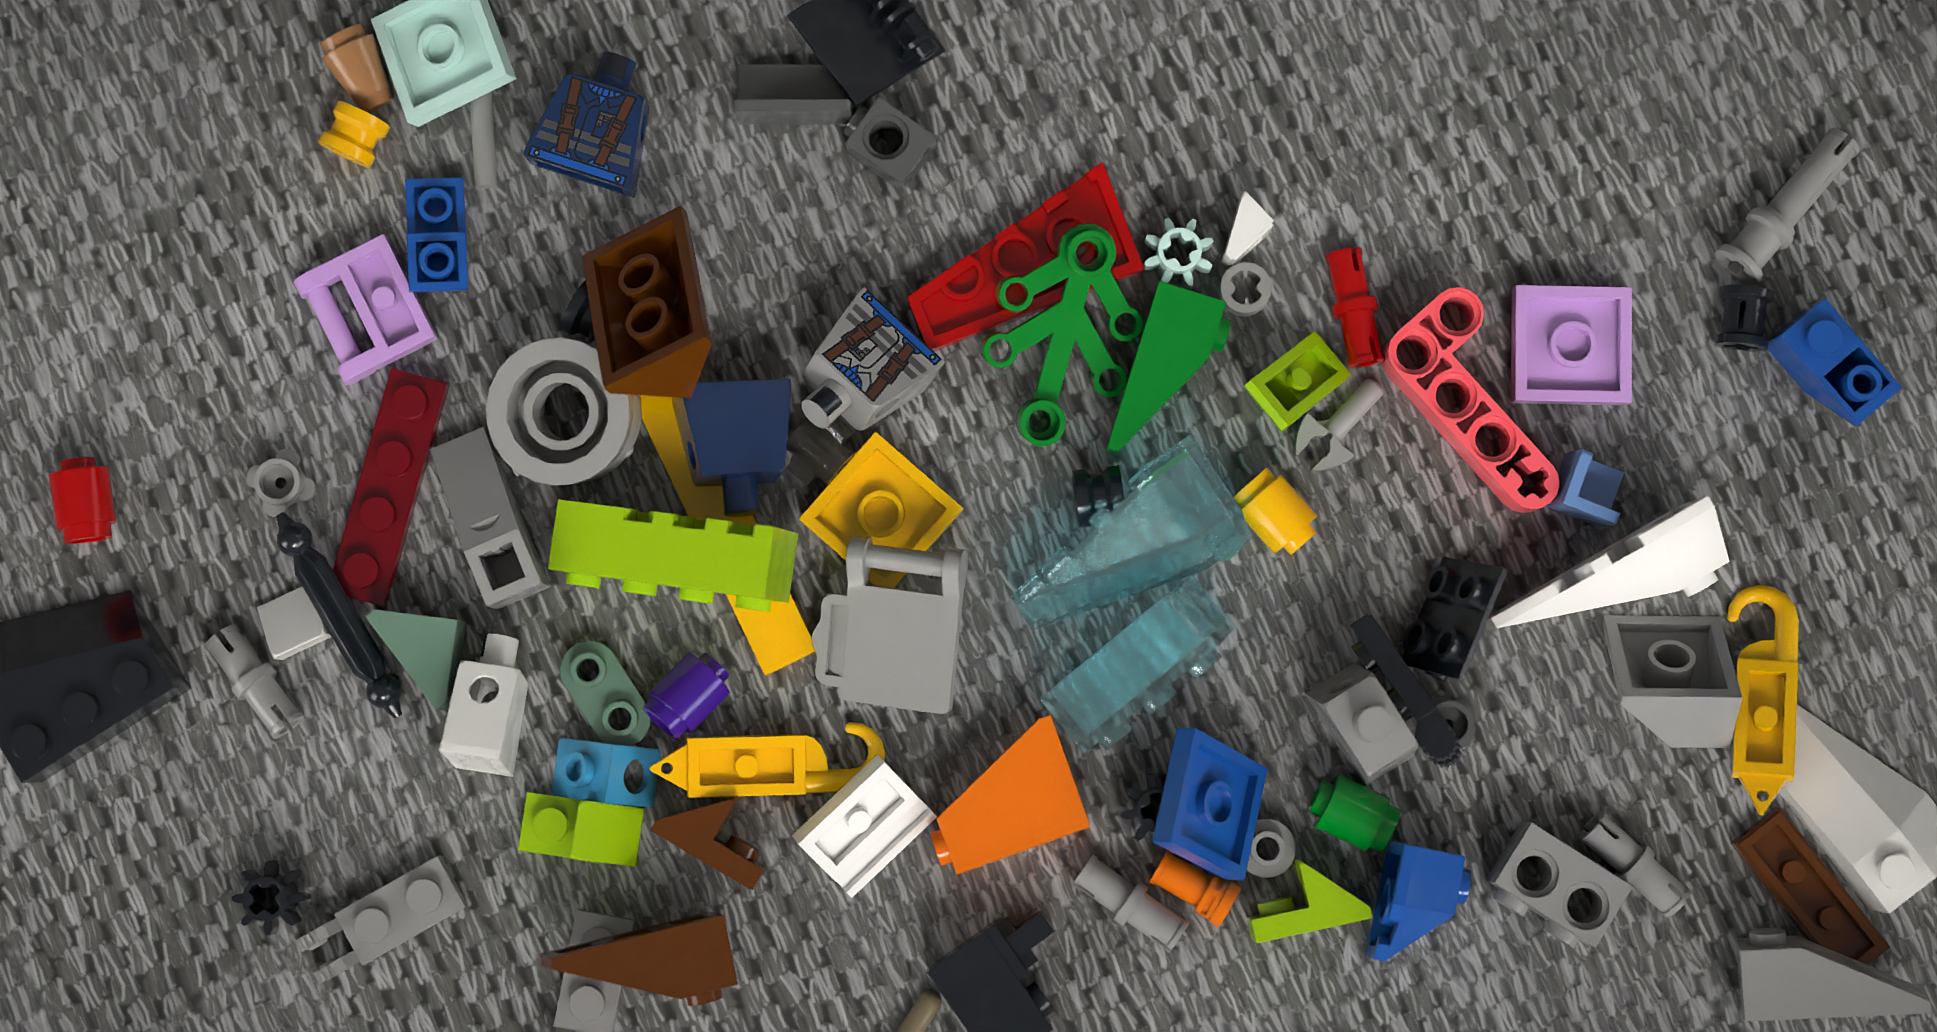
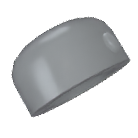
M571 338L542 339L527 344L510 355L498 369L490 385L486 403L487 427L493 445L503 460L512 467L516 477L523 475L534 482L549 485L587 483L605 476L633 453V445L638 437L642 419L640 395L609 394L603 388L596 341L587 342ZM564 383L577 387L585 395L589 405V419L585 428L576 437L569 440L555 436L548 429L544 419L545 403L550 392L555 387Z

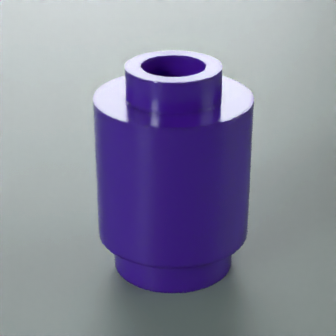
M687 653L649 692L651 699L643 707V710L662 731L677 740L685 731L691 734L729 695L730 691L724 683L729 678V674L709 654L703 653L697 658L693 654Z

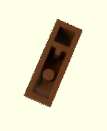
M711 911L539 954L541 965L549 969L678 999L687 998L689 1006L723 998L721 989L738 985L724 915Z

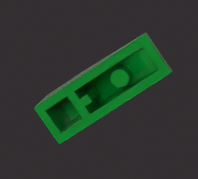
M1159 281L1105 453L1116 456L1200 370L1210 357L1211 351L1222 353L1232 320L1222 317L1226 301Z

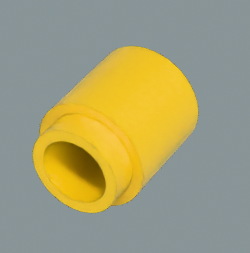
M1265 468L1232 498L1241 508L1238 512L1240 517L1273 554L1284 547L1292 555L1317 533L1310 523L1318 515L1282 475L1276 478L1268 468Z

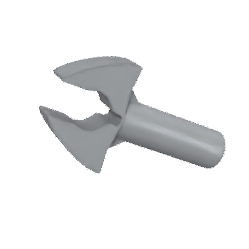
M1366 379L1329 420L1316 421L1309 413L1305 414L1297 430L1294 443V457L1299 455L1312 438H1323L1328 434L1330 436V440L1327 443L1328 453L1310 470L1311 472L1329 470L1353 458L1354 454L1345 448V435L1383 396L1384 391L1381 385L1373 379Z

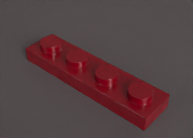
M393 368L390 370L333 568L335 575L350 598L383 607L387 606L430 457V449H432L450 387L448 383Z

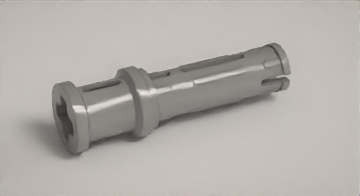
M1830 128L1824 139L1777 192L1768 205L1752 208L1746 216L1747 225L1730 244H1722L1716 250L1715 256L1718 262L1741 282L1756 285L1763 276L1761 269L1779 248L1787 249L1793 242L1795 234L1793 227L1804 216L1850 160L1857 156L1860 148L1853 138L1846 146H1842L1834 154V150L1847 137L1848 134L1837 128Z

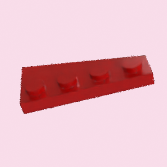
M1103 162L1086 172L1085 176L1068 188L1060 190L1043 202L1042 206L1016 224L1013 223L1001 231L993 240L976 252L967 255L907 297L922 340L935 352L1040 312L1058 303L1061 300L1066 279L1033 295V301L1030 306L1019 312L1007 310L998 303L995 293L996 287L1004 277L1010 275L1021 277L1056 257L1061 237L1068 229L1082 223L1095 224L1104 228L1111 235L1115 243L1116 257L1110 271L1116 282L1144 271L1143 263ZM1089 241L1082 242L1077 247L1076 256L1081 263L1089 262L1094 256V247ZM1020 283L1009 285L1005 291V297L1009 304H1017L1024 296V289ZM1091 285L1088 293L1094 291Z

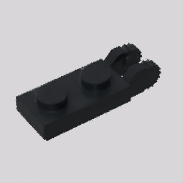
M1372 614L1364 615L1350 625L1360 639L1351 648L1368 671L1374 674L1381 669L1393 687L1386 694L1404 722L1412 717L1416 719L1417 726L1414 737L1423 752L1429 755L1428 759L1433 761L1435 766L1439 765L1441 768L1443 766L1449 768V765H1455L1457 760L1460 761L1459 756L1462 755L1460 751L1462 746L1458 744L1460 742L1459 739L1455 738L1456 735Z

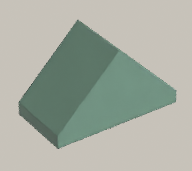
M375 609L365 616L436 710L446 711L449 709L462 657L466 622Z

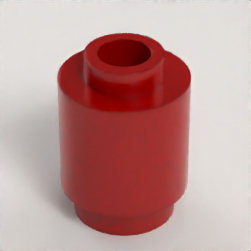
M78 457L60 461V471L50 473L48 476L55 526L57 531H63L64 544H83L112 538L111 525L116 523L109 467L96 466L95 457Z

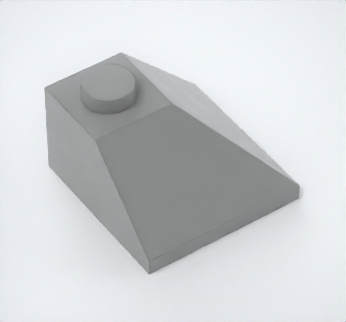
M1604 615L1603 630L1621 705L1671 748H1730L1742 701V694L1720 616Z

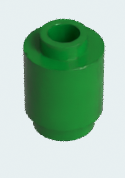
M1340 774L1334 778L1332 783L1325 780L1320 782L1308 808L1309 812L1316 815L1314 821L1315 828L1363 851L1371 847L1379 852H1382L1388 844L1401 813L1400 809L1389 804V797Z

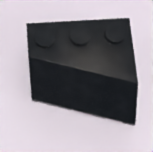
M131 590L0 622V749L21 783L44 782L192 689Z

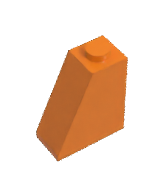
M1051 715L1038 719L937 817L940 829L931 832L930 836L941 866L952 863L956 875L1091 827Z

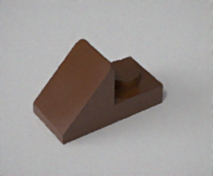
M741 797L655 820L650 829L653 833L750 890L757 887L768 868L757 861L762 852L735 835H731L727 843L718 839L719 834Z

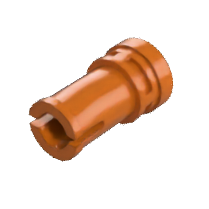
M1167 850L1149 883L1156 884L1194 906V912L1208 919L1209 923L1219 928L1237 898L1241 886L1233 881L1229 882L1216 874L1212 877Z

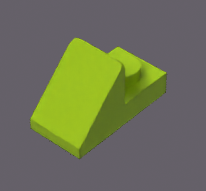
M1314 331L1244 385V388L1282 433L1352 374L1318 333Z
M527 792L518 851L636 867L645 809Z
M1294 858L1293 861L1303 905L1294 906L1291 896L1272 899L1257 904L1259 914L1246 917L1251 940L1255 943H1261L1372 919L1370 906L1301 860Z

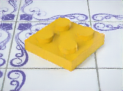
M875 432L803 513L799 520L846 561L847 548L853 536L872 538L873 545L928 551L963 511V507ZM871 568L869 582L875 586L895 588L907 575V572Z

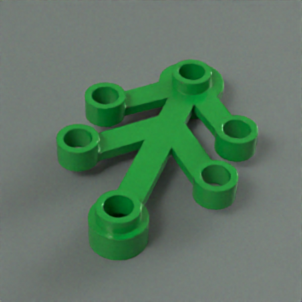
M1082 223L1071 227L1061 237L1056 257L1021 277L1016 275L1006 276L998 283L995 292L998 303L1007 310L1019 312L1030 306L1033 301V295L1066 279L1061 300L1006 333L995 331L987 334L980 344V354L986 363L996 368H1005L1016 360L1017 354L1050 335L1033 399L1024 402L1016 414V427L1019 434L1036 446L1052 445L1064 433L1066 419L1063 411L1057 405L1074 341L1091 370L1089 383L1096 393L1104 397H1115L1121 394L1126 387L1127 375L1125 370L1112 361L1084 309L1090 285L1107 311L1105 328L1111 337L1123 342L1132 341L1140 335L1143 328V319L1140 313L1134 308L1129 307L1110 271L1116 257L1113 238L1104 228L1095 224ZM1089 241L1094 247V256L1089 262L1081 263L1076 256L1077 247L1082 242ZM1013 283H1020L1024 289V296L1017 304H1009L1005 297L1007 287ZM1122 313H1129L1133 320L1132 327L1127 333L1119 334L1115 328L1116 318ZM1004 339L1008 344L1007 355L1001 360H993L989 353L991 344L996 340ZM1113 369L1118 377L1117 383L1112 389L1104 390L1100 386L1099 377L1104 370ZM1037 410H1044L1047 415L1045 427L1041 430H1032L1029 426L1030 415Z

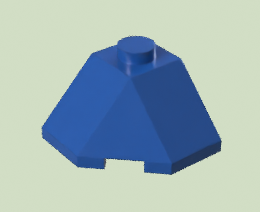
M1389 840L1366 956L1385 962L1454 916L1457 903L1465 904L1470 889L1471 870L1464 868L1466 857Z

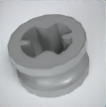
M1242 262L1234 264L1226 270L1219 282L1218 294L1220 300L1226 301L1225 309L1237 316L1246 317L1254 315L1264 308L1271 296L1272 284L1269 275L1262 267L1255 263ZM1237 275H1241L1242 281L1246 279L1247 275L1252 276L1258 282L1254 292L1259 299L1252 304H1249L1248 298L1244 299L1243 304L1236 302L1232 298L1236 287L1230 280Z

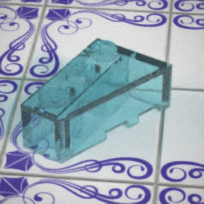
M1190 574L1045 693L1039 700L1083 754L1098 742L1105 750H1108L1133 729L1127 722V719L1140 708L1144 707L1149 715H1151L1177 694L1171 683L1186 671L1196 679L1222 657L1215 648L1220 645L1236 626L1195 576Z

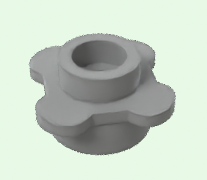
M282 449L277 453L276 458L269 459L260 466L255 465L251 467L247 473L248 485L254 488L259 498L264 501L263 511L271 517H276L282 512L286 513L287 507L299 500H311L316 492L315 482L305 477L299 466L300 456L293 450ZM279 478L286 480V486L282 489H279L276 485Z

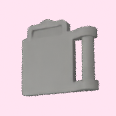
M853 536L849 541L846 555L847 595L829 594L825 596L821 604L820 621L812 634V644L817 655L815 669L817 680L823 685L838 687V695L845 701L936 714L950 712L953 707L962 602L968 571V551L966 549L949 547L944 554L873 545L872 538ZM875 568L942 577L943 594L868 585L870 570Z

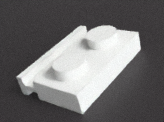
M877 754L792 836L798 845L852 898L937 816Z

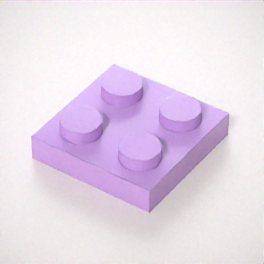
M1514 286L1512 288L1511 403L1628 405L1632 403V287Z

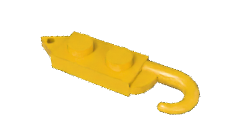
M1756 585L1747 587L1735 595L1729 604L1727 619L1730 622H1736L1741 610L1752 602L1765 603L1775 613L1774 640H1763L1748 645L1740 651L1736 664V676L1742 694V701L1733 733L1732 778H1739L1758 814L1763 815L1785 782H1793L1795 775L1799 618L1796 606L1787 594L1776 587ZM1763 793L1768 799L1760 801L1757 798V794Z
M848 722L845 725V731L861 737L868 747L867 759L858 768L828 769L824 750L813 737L804 734L686 737V744L650 765L649 769L653 773L686 790L688 798L838 792L877 754L885 761L886 753L883 741L874 729L863 723ZM664 763L672 765L669 773L661 771V766Z

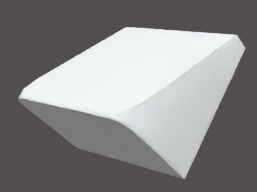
M1246 191L1242 193L1238 201L1221 263L1226 268L1238 263L1269 234L1274 226L1272 224L1274 220Z
M299 587L257 607L268 647L274 659H286L332 637L303 587Z

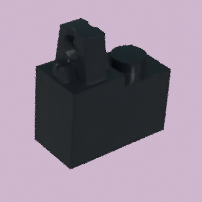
M1041 910L1017 927L1014 926L1008 916L997 924L993 921L927 968L926 973L967 1032H1051L1053 1030L1052 1024L1046 1017L1055 1011L1051 1002L1036 981L1027 987L1021 981V978L1028 974V968L1038 961L1031 949L1055 932V929Z

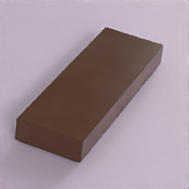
M1780 807L1773 808L1730 843L1807 940L1867 965L1890 948L1889 944Z

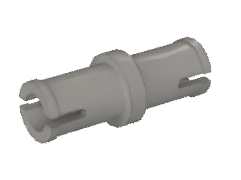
M235 624L223 628L220 631L234 649L233 652H228L215 634L205 643L204 648L207 652L211 653L233 682L234 686L231 691L240 701L246 700L270 731L273 739L282 737L288 731L275 712L279 710L293 729L302 722L305 717L304 714L297 709L275 680L277 675L275 668L271 663H262L239 632V628Z
M1604 811L1597 813L1586 823L1584 827L1589 832L1582 830L1578 835V839L1588 845L1615 870L1614 875L1631 884L1665 918L1674 915L1684 906L1686 902L1680 899V897L1688 899L1692 892L1691 889L1686 885L1684 886L1654 859L1656 853L1646 843L1639 845Z
M1093 854L1072 886L1080 889L1116 914L1113 920L1123 926L1125 922L1129 923L1165 948L1166 952L1170 953L1190 921L1186 918L1183 919L1146 892L1149 887L1139 881L1137 885H1134L1098 860V857Z

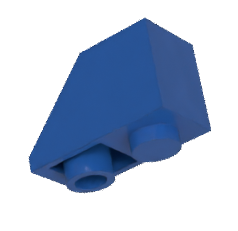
M1826 298L1806 307L1768 339V351L1806 394L1853 426L1859 425L1902 388Z

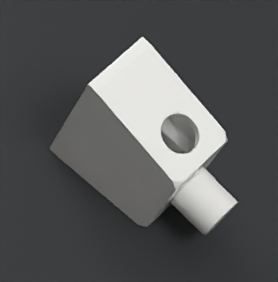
M484 634L479 663L461 661L459 664L440 746V752L455 768L513 777L528 682L521 671L514 668L519 640L513 637L499 634ZM498 691V695L494 700L488 703H481L486 694Z

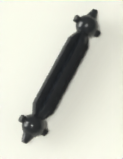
M285 512L276 516L279 529L277 545L284 554L293 557L295 575L353 674L367 683L366 696L368 701L373 706L384 709L394 719L402 715L399 700L402 693L401 685L394 676L385 674L384 657L326 557L311 547L313 537L310 529L303 523L295 522Z

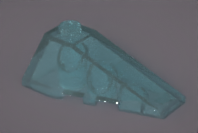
M1191 434L1142 467L1127 482L1133 491L1111 513L1101 507L1088 520L1093 527L1076 547L1066 546L1058 549L1011 596L1031 630L1203 572L1218 561L1222 562L1234 557L1242 549L1244 543L1253 538L1242 510Z

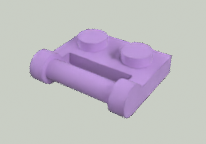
M385 234L300 275L294 280V285L301 299L308 298L341 364L337 371L344 385H352L375 373L377 370L439 339L417 294L409 293L408 276L389 238ZM342 280L375 346L363 353L360 352L329 290L334 283Z

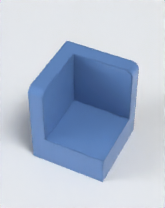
M1584 449L1565 453L1558 471L1560 482L1558 493L1553 501L1545 507L1597 527L1616 525L1620 513L1611 508L1624 472L1592 460L1593 453Z

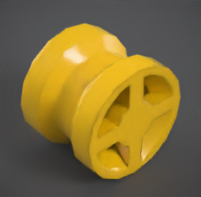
M339 100L333 110L335 121L330 130L322 132L318 143L333 153L369 169L375 160L373 149L377 141L386 138L391 127L370 113Z

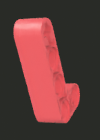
M1461 287L1449 288L1440 293L1388 340L1382 350L1385 361L1382 362V368L1394 384L1505 506L1512 511L1520 513L1533 512L1551 503L1556 497L1560 485L1558 473L1550 461L1452 355L1480 328L1484 317V310L1478 296L1469 289ZM1453 304L1463 310L1466 316L1464 330L1453 331L1443 325L1439 314L1442 305ZM1411 342L1420 347L1424 357L1423 365L1420 369L1411 370L1400 364L1396 354L1399 343ZM1439 385H1451L1460 392L1463 403L1458 413L1445 412L1440 408L1436 401V391ZM1479 428H1491L1499 435L1501 449L1497 456H1486L1477 448L1475 437ZM1515 453H1517L1521 460L1511 464L1513 468L1500 474L1496 467L1512 459ZM1533 473L1539 480L1534 486L1537 495L1532 493L1523 497L1517 490L1523 483L1519 475L1525 477Z

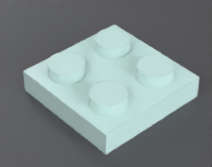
M408 0L371 19L406 120L414 126L419 127L516 79L488 0Z

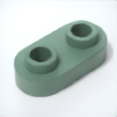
M594 641L580 642L571 647L561 662V680L595 734L603 743L635 746L642 742L648 735L652 725V720L643 710L647 701L614 651L608 646ZM587 659H593L599 665L597 678L590 682L583 680L579 673L580 665ZM618 708H625L631 714L629 727L622 731L614 728L611 723V715Z

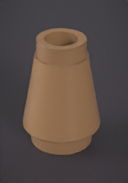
M362 24L347 27L320 43L325 54L321 60L360 109L370 113L394 100L389 90L390 86L374 35H367Z

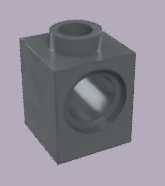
M878 97L870 109L862 105L852 116L844 130V134L849 137L845 143L847 154L902 193H904L936 149V136L881 97ZM884 130L894 131L901 136L903 143L899 150L893 154H879L870 146L871 140L877 133Z

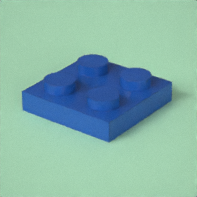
M1177 728L1152 842L1226 880H1245L1268 768L1197 728Z

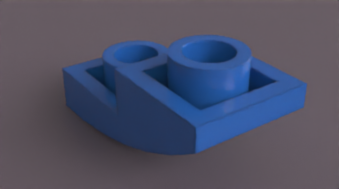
M464 178L405 179L409 293L468 291Z

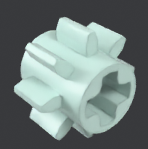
M1166 218L1163 223L1164 235L1161 239L1155 235H1147L1144 244L1148 248L1155 250L1156 253L1155 256L1148 258L1144 262V270L1158 268L1163 274L1162 282L1169 284L1171 279H1181L1183 286L1190 290L1193 287L1192 272L1196 269L1201 273H1209L1213 266L1208 260L1201 258L1202 252L1207 251L1212 246L1213 238L1200 240L1194 233L1196 227V220L1194 219L1188 222L1186 228H1175L1171 219ZM1176 241L1180 249L1190 247L1192 250L1186 260V266H1180L1176 258L1166 260L1165 255L1169 251L1171 242Z

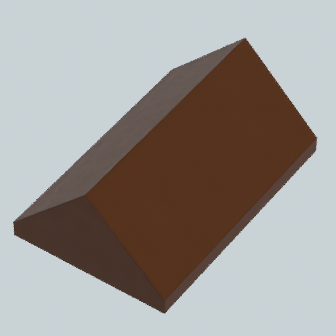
M680 205L582 256L602 384L609 394L692 398L712 340L687 211Z

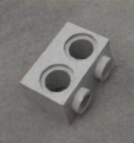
M1521 821L1485 881L1498 888L1493 897L1494 900L1524 917L1528 909L1548 920L1543 931L1572 949L1575 948L1579 940L1584 944L1596 947L1633 888L1627 882L1534 823ZM1534 856L1542 865V878L1536 886L1525 889L1518 882L1517 867L1524 858ZM1579 888H1585L1591 895L1592 909L1585 918L1575 921L1567 910V901L1572 892Z

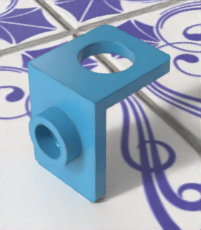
M560 738L558 741L552 793L554 796L605 804L652 807L655 802L658 775L650 771L649 766L660 760V750ZM637 759L643 767V780L640 787L635 792L630 793L624 784V772L627 765Z

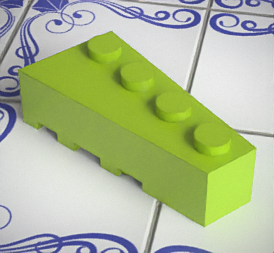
M558 499L548 569L567 572L565 584L600 588L602 577L623 580L622 592L656 596L658 585L679 588L678 599L713 604L714 593L736 595L735 607L770 612L771 601L789 603L798 533L774 526L755 524L752 527V525L710 518L698 520L694 517L655 511H648V513L638 512V510Z

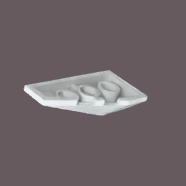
M1709 496L1677 506L1491 614L1485 625L1486 629L1491 630L1677 592L1682 589L1687 597L1702 591L1719 580L1714 570L1730 562L1712 501Z
M1797 705L1795 775L1793 782H1785L1779 793L1867 908L1890 914L1937 877V806L1921 788Z

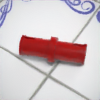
M1351 247L1339 249L1325 255L1336 303L1331 306L1333 318L1340 320L1348 358L1347 365L1350 369L1369 367L1385 361L1374 317V312L1379 309L1377 298L1370 296L1362 259L1363 252L1360 247H1355L1352 250Z

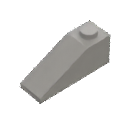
M1758 928L1749 931V938H1736L1741 1009L1745 1021L1932 1013L1931 1001L1922 987L1797 935L1786 936L1785 929Z

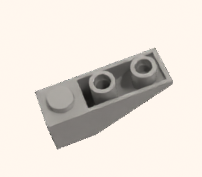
M485 427L430 449L463 552L485 605L494 609H500L551 587Z

